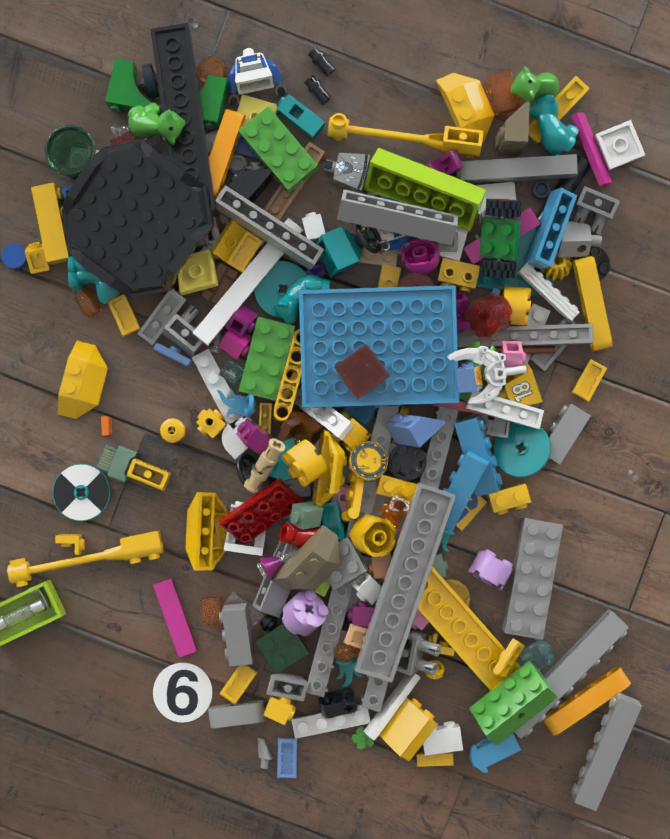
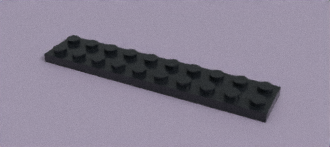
M189 23L152 28L150 30L162 113L170 109L186 122L174 145L170 144L166 139L169 159L187 173L207 184L210 197V211H217Z

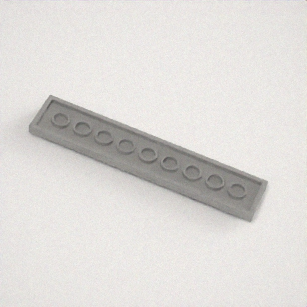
M419 482L417 483L354 667L355 672L392 683L456 495Z

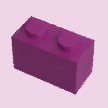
M248 418L238 426L236 433L245 446L260 455L263 451H266L269 441L272 439L264 428Z

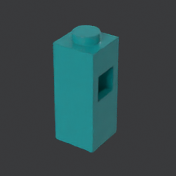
M290 94L286 98L282 97L277 103V113L312 141L316 139L325 127V122Z

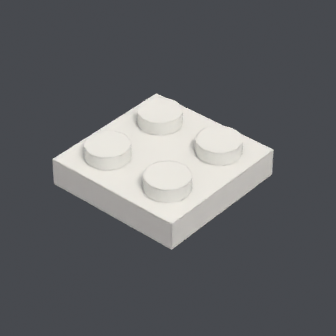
M631 120L597 133L594 136L609 171L645 156Z

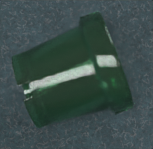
M65 125L54 130L47 138L44 148L45 157L50 167L60 175L70 176L77 179L86 163L96 154L95 142L90 133L82 127L75 125Z

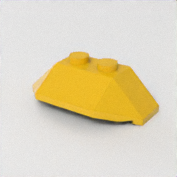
M456 73L436 80L456 127L483 131L482 143H484L495 114L480 81Z
M76 341L68 357L58 395V415L78 419L99 405L108 367L96 345Z
M322 429L320 433L318 455L321 454L327 471L314 480L312 502L320 507L341 491V486L345 482L343 467H346L347 455H345L344 450L326 429Z
M197 492L187 510L186 552L195 571L213 570L226 552L224 545L227 531L219 525V520L226 516L228 511L218 498L217 493Z

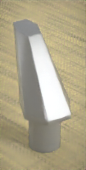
M257 737L258 757L261 758L260 768L268 769L269 760H272L273 757L265 739Z

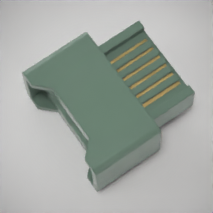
M105 445L96 467L108 471L107 476L127 483L129 479L126 476L132 459L138 457L139 452L120 445L118 449Z

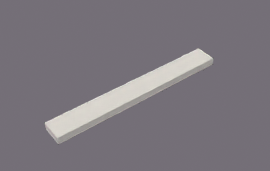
M288 218L284 222V224L301 234L303 232V229ZM267 243L194 330L193 335L208 346L227 324L232 314L241 307L284 253Z

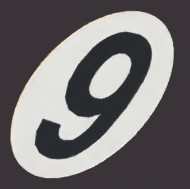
M176 663L170 665L158 675L154 683L153 699L155 705L162 715L172 721H193L202 716L211 703V682L206 673L193 664Z

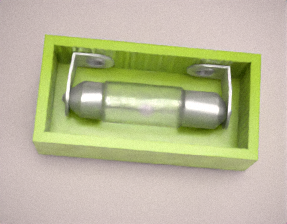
M51 579L0 603V646L67 614Z

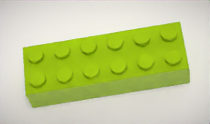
M381 148L377 149L370 161L364 190L373 194L380 193L384 197H389L402 203L458 215L457 227L471 232L478 218L486 193V189Z

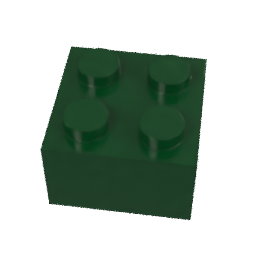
M283 622L258 637L255 641L275 674H278L309 654V649L301 636L291 633Z

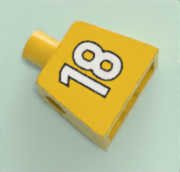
M525 364L526 373L506 376V384L503 385L504 389H501L497 397L524 405L543 402L533 371L528 364Z

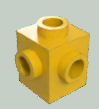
M210 408L207 411L204 409L197 416L199 420L196 422L199 425L197 429L205 436L209 434L213 439L217 437L227 424L222 420L224 416L217 409L212 411ZM210 419L213 420V424L211 426L208 425V421Z

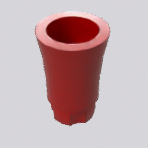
M285 523L280 530V541L301 548L319 528L301 530L294 524Z

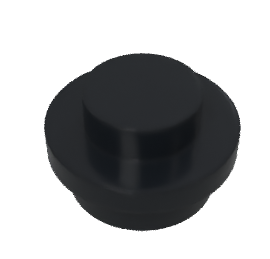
M266 614L260 622L262 630H272L277 624V617Z

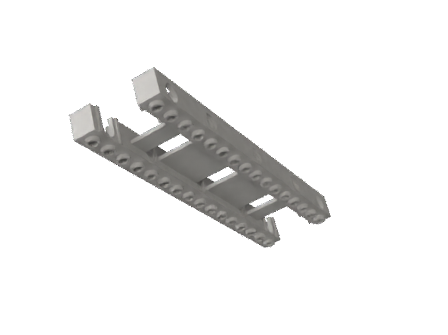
M381 405L378 408L370 442L377 443L383 447L388 461L390 453L397 445L390 443L392 436L386 424L391 421L394 415L398 414L401 405ZM439 406L437 411L434 412L435 418L444 420L445 424L429 439L427 451L424 452L427 459L426 469L421 475L420 483L436 489L439 488L458 410ZM378 478L370 481L364 480L359 516L349 521L346 538L349 537V532L355 522L365 514L389 520L396 529L394 540H396L395 544H397L411 502L376 494L375 489ZM359 552L369 574L368 563H372L371 557L361 555L362 552ZM374 579L381 587L383 586L384 581L379 582L378 579ZM353 581L338 590L331 588L327 604L328 614L319 634L307 680L309 684L306 693L324 697L325 692L328 691L327 683L331 668H334L333 660L336 649L358 655L361 648L344 643L348 631L341 630L346 611L349 612V609H353V605H357V602H363L356 595L358 591L352 586L351 583ZM375 601L373 604L369 603V605L376 606L377 601ZM367 675L368 683L366 691L361 694V707L381 712L388 681Z

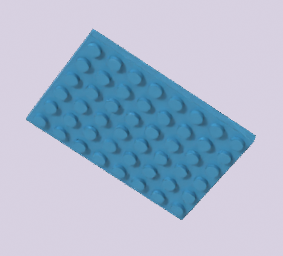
M455 285L299 290L302 408L459 403L455 371L458 368V361H450L447 358L450 354L458 351Z

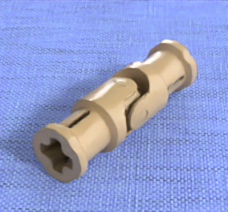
M273 438L270 439L268 448L262 452L251 471L250 478L245 481L244 487L252 493L260 491L262 482L267 480L273 467L276 465L279 454L285 450V445L281 441Z

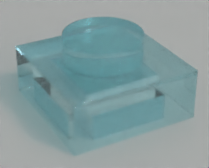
M229 359L219 375L235 385L243 375L244 369Z

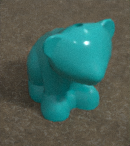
M546 95L538 98L530 105L529 115L539 122L542 146L552 156H556L565 151L569 152L572 149L579 129L571 124L566 126L556 117L558 103L554 96Z
M73 256L68 257L69 288H72L73 293L81 292L84 285L93 283L96 284L99 302L107 304L120 294L119 291L108 286L81 266Z
M305 275L299 278L288 289L286 294L276 302L274 306L276 313L287 324L294 323L299 312V290L330 289V280L316 275Z

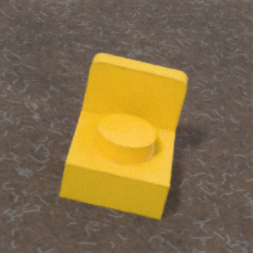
M39 242L29 244V247H26L25 256L31 274L50 270V265L45 259L43 244Z
M58 534L55 536V543H61V547H73V544H75V555H80L85 550V539H82V534Z
M433 631L432 635L428 636L427 641L436 643L437 631ZM440 640L439 643H436L441 645V649H437L441 650L440 654L454 656V649L446 641Z

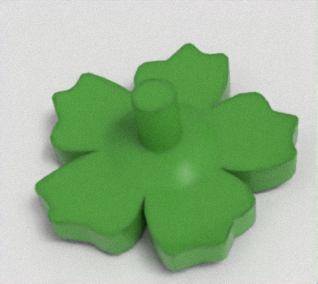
M358 726L356 733L352 734L351 738L354 743H357V748L360 750L366 748V745L369 747L374 745V740L364 732V726Z

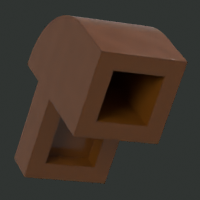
M291 412L287 420L281 425V432L278 438L284 442L295 437L300 442L306 439L313 443L319 437L324 426L305 413Z

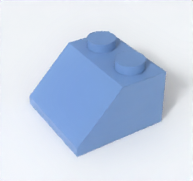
M398 413L391 418L386 427L396 444L420 448L445 422L444 420Z

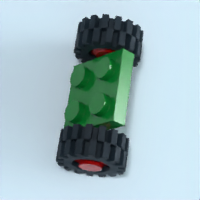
M501 198L486 199L485 215L498 216V218L482 217L479 256L495 259H481V276L515 278L516 261L510 260H518L521 220L506 218L521 216L522 201Z

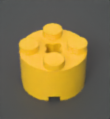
M503 286L499 323L527 326L528 315L526 313H530L531 301H527V299H530L531 288Z
M342 410L340 414L354 424L341 443L342 446L351 452L358 444L367 442L372 435ZM329 431L333 438L340 442L341 439Z
M306 439L281 455L282 460L289 467L287 469L288 474L293 479L297 478L303 487H306L327 471L321 454L317 456L314 452L316 448Z
M365 514L355 522L349 532V537L353 546L359 552L373 557H383L389 554L395 546L396 529L389 520Z

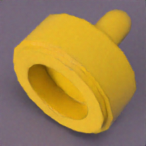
M431 660L430 662L438 664L435 675L426 672L425 675L431 679L442 678L445 670L443 663L438 660Z

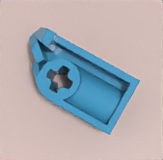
M513 733L498 745L494 744L489 738H485L476 745L473 744L471 746L469 759L472 766L487 773L486 767L521 751Z

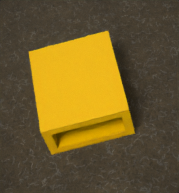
M406 697L379 736L400 757L410 761L438 726V723L433 720L435 716L430 711L421 708L422 704L417 699L413 698L411 700Z

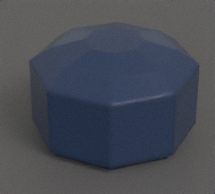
M538 180L532 186V195L536 199L544 200L550 194L551 186L547 181Z

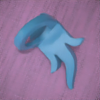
M231 389L230 395L235 400H230L220 390H217L223 403L233 407V409L227 411V417L231 413H237L249 418L255 412L254 407L257 403L252 394L247 396L235 395Z

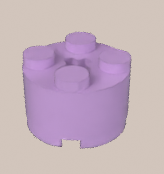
M490 550L479 551L468 573H473L472 576L489 586L492 584L496 585V589L502 591L513 571V564L505 559L499 560L495 558L496 554Z
M302 591L284 605L282 621L291 633L307 636L324 623L328 614V608L314 591Z

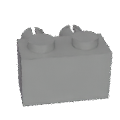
M583 186L576 202L579 208L572 222H578L579 218H581L579 223L584 224L589 212L594 211L597 215L590 229L592 232H595L597 225H599L596 233L601 235L607 219L613 218L620 200Z
M189 305L181 316L178 314L173 316L164 327L162 334L192 358L204 343L193 335L196 328L192 327L190 322L199 314V311L196 308L193 311L194 306Z
M410 629L396 671L407 675H412L418 671L435 675L438 664L424 660L422 657L423 652L437 657L441 651L437 649H441V645L426 641L427 634Z

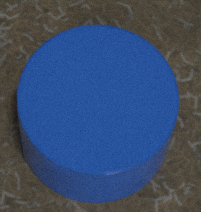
M15 243L7 245L1 253L3 263L13 270L25 268L28 264L25 256L26 249Z

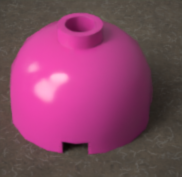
M419 238L409 241L410 244L406 248L404 246L401 251L405 268L415 275H426L433 272L440 261L438 244Z

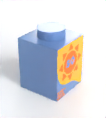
M466 362L462 363V366L455 370L458 393L477 392L483 388L480 365Z

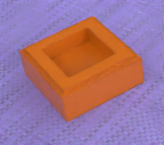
M101 416L102 436L113 435L112 417Z

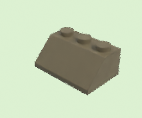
M530 102L524 103L505 121L503 127H500L494 140V148H497V154L520 155L528 143Z

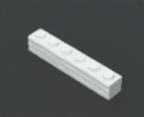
M528 263L524 264L517 273L568 322L572 321L579 314L578 308L574 304L571 305L569 303L570 300L560 294V290L551 286L552 283L549 280H545L542 273L534 270V266Z

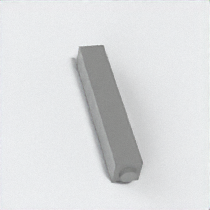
M577 154L461 161L463 168L457 171V178L470 184L577 178Z

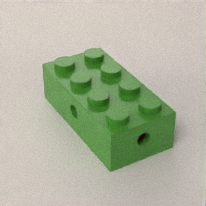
M269 106L238 130L243 141L264 166L272 171L274 178L288 194L318 171L316 162Z
M262 317L257 318L239 387L240 393L252 394L253 396L276 402L293 335L296 330L295 326Z
M529 660L469 709L486 737L498 745L557 699L558 696L540 670Z

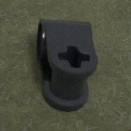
M343 688L325 693L324 697L320 696L318 702L322 716L329 719L355 712L358 706L353 698V689Z

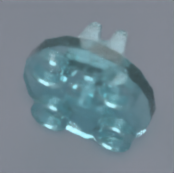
M535 639L536 643L522 650L518 660L520 667L529 660L539 670L546 665H551L555 661L553 645L550 642Z

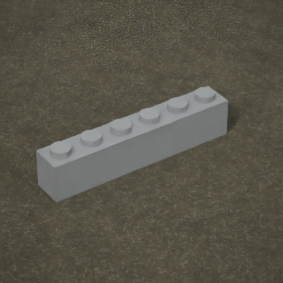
M226 185L215 200L218 211L309 270L312 269L324 250Z
M344 189L337 220L345 223H355L363 227H373L385 232H395L403 236H413L421 240H430L452 245L458 225V215Z
M290 513L289 518H288L286 524H291V525H293L292 523H290V518H291V517H290V516H291V513ZM279 539L272 557L280 558L282 562L281 568L300 548L288 545V543L281 542ZM265 573L252 606L260 612L280 618L283 612L282 609L292 590H285L269 579Z
M619 692L609 702L610 709L608 714H605L602 718L601 730L596 732L594 737L595 744L592 749L588 750L585 767H581L578 783H575L571 790L574 803L597 811L642 708L639 700Z

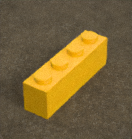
M55 183L31 187L46 262L50 265L67 262L68 257L72 255L69 253L62 216L63 206H61L60 199H63L61 188H58Z

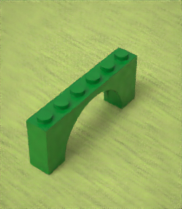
M115 58L105 99L110 110L114 112L127 111L129 113L133 107L139 105L146 107L152 103L138 89L137 67L134 61ZM208 75L205 85L199 93L204 127L206 129L219 128L222 121L228 94L227 78Z

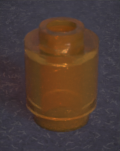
M83 288L75 294L74 300L82 312L88 315L89 318L102 310L100 302L91 289L86 290Z
M343 642L336 645L334 656L341 663H346L358 659L361 648L347 645Z

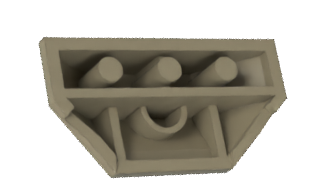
M322 525L274 574L271 580L285 590L315 591L340 566L337 534Z

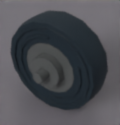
M152 64L142 65L143 77L139 85L144 86L150 99L160 97L157 74H155Z

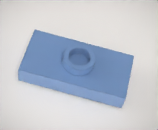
M156 342L153 348L155 351L187 367H190L193 362L191 359L181 355V350L173 346L169 349Z
M278 738L277 778H297V739Z

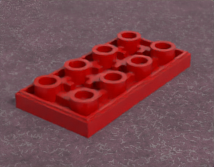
M278 478L221 518L219 525L245 545L289 515L293 504L304 501Z

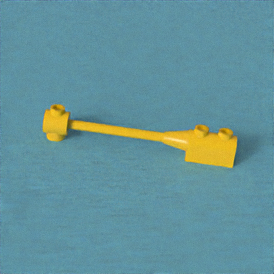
M341 113L330 117L328 136L333 137L336 141L347 139L348 133L418 142L441 150V152L446 154L456 149L458 154H463L469 159L475 156L480 157L483 131L450 126H445L444 133L425 135L349 126V119Z
M158 530L120 539V546L104 550V552L31 567L29 562L25 561V558L9 561L10 565L7 567L8 578L11 584L16 583V587L28 585L27 581L32 580V574L104 559L129 560L130 564L142 562L141 558L148 557L149 560L158 559L160 554L164 553L161 532Z

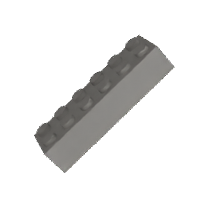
M521 518L502 626L504 633L543 640L563 529L562 524Z

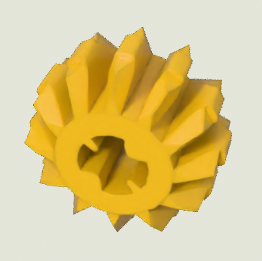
M557 251L552 267L540 269L542 274H546V279L552 277L553 282L556 278L562 280L564 276L567 277L572 267L571 258L558 257Z

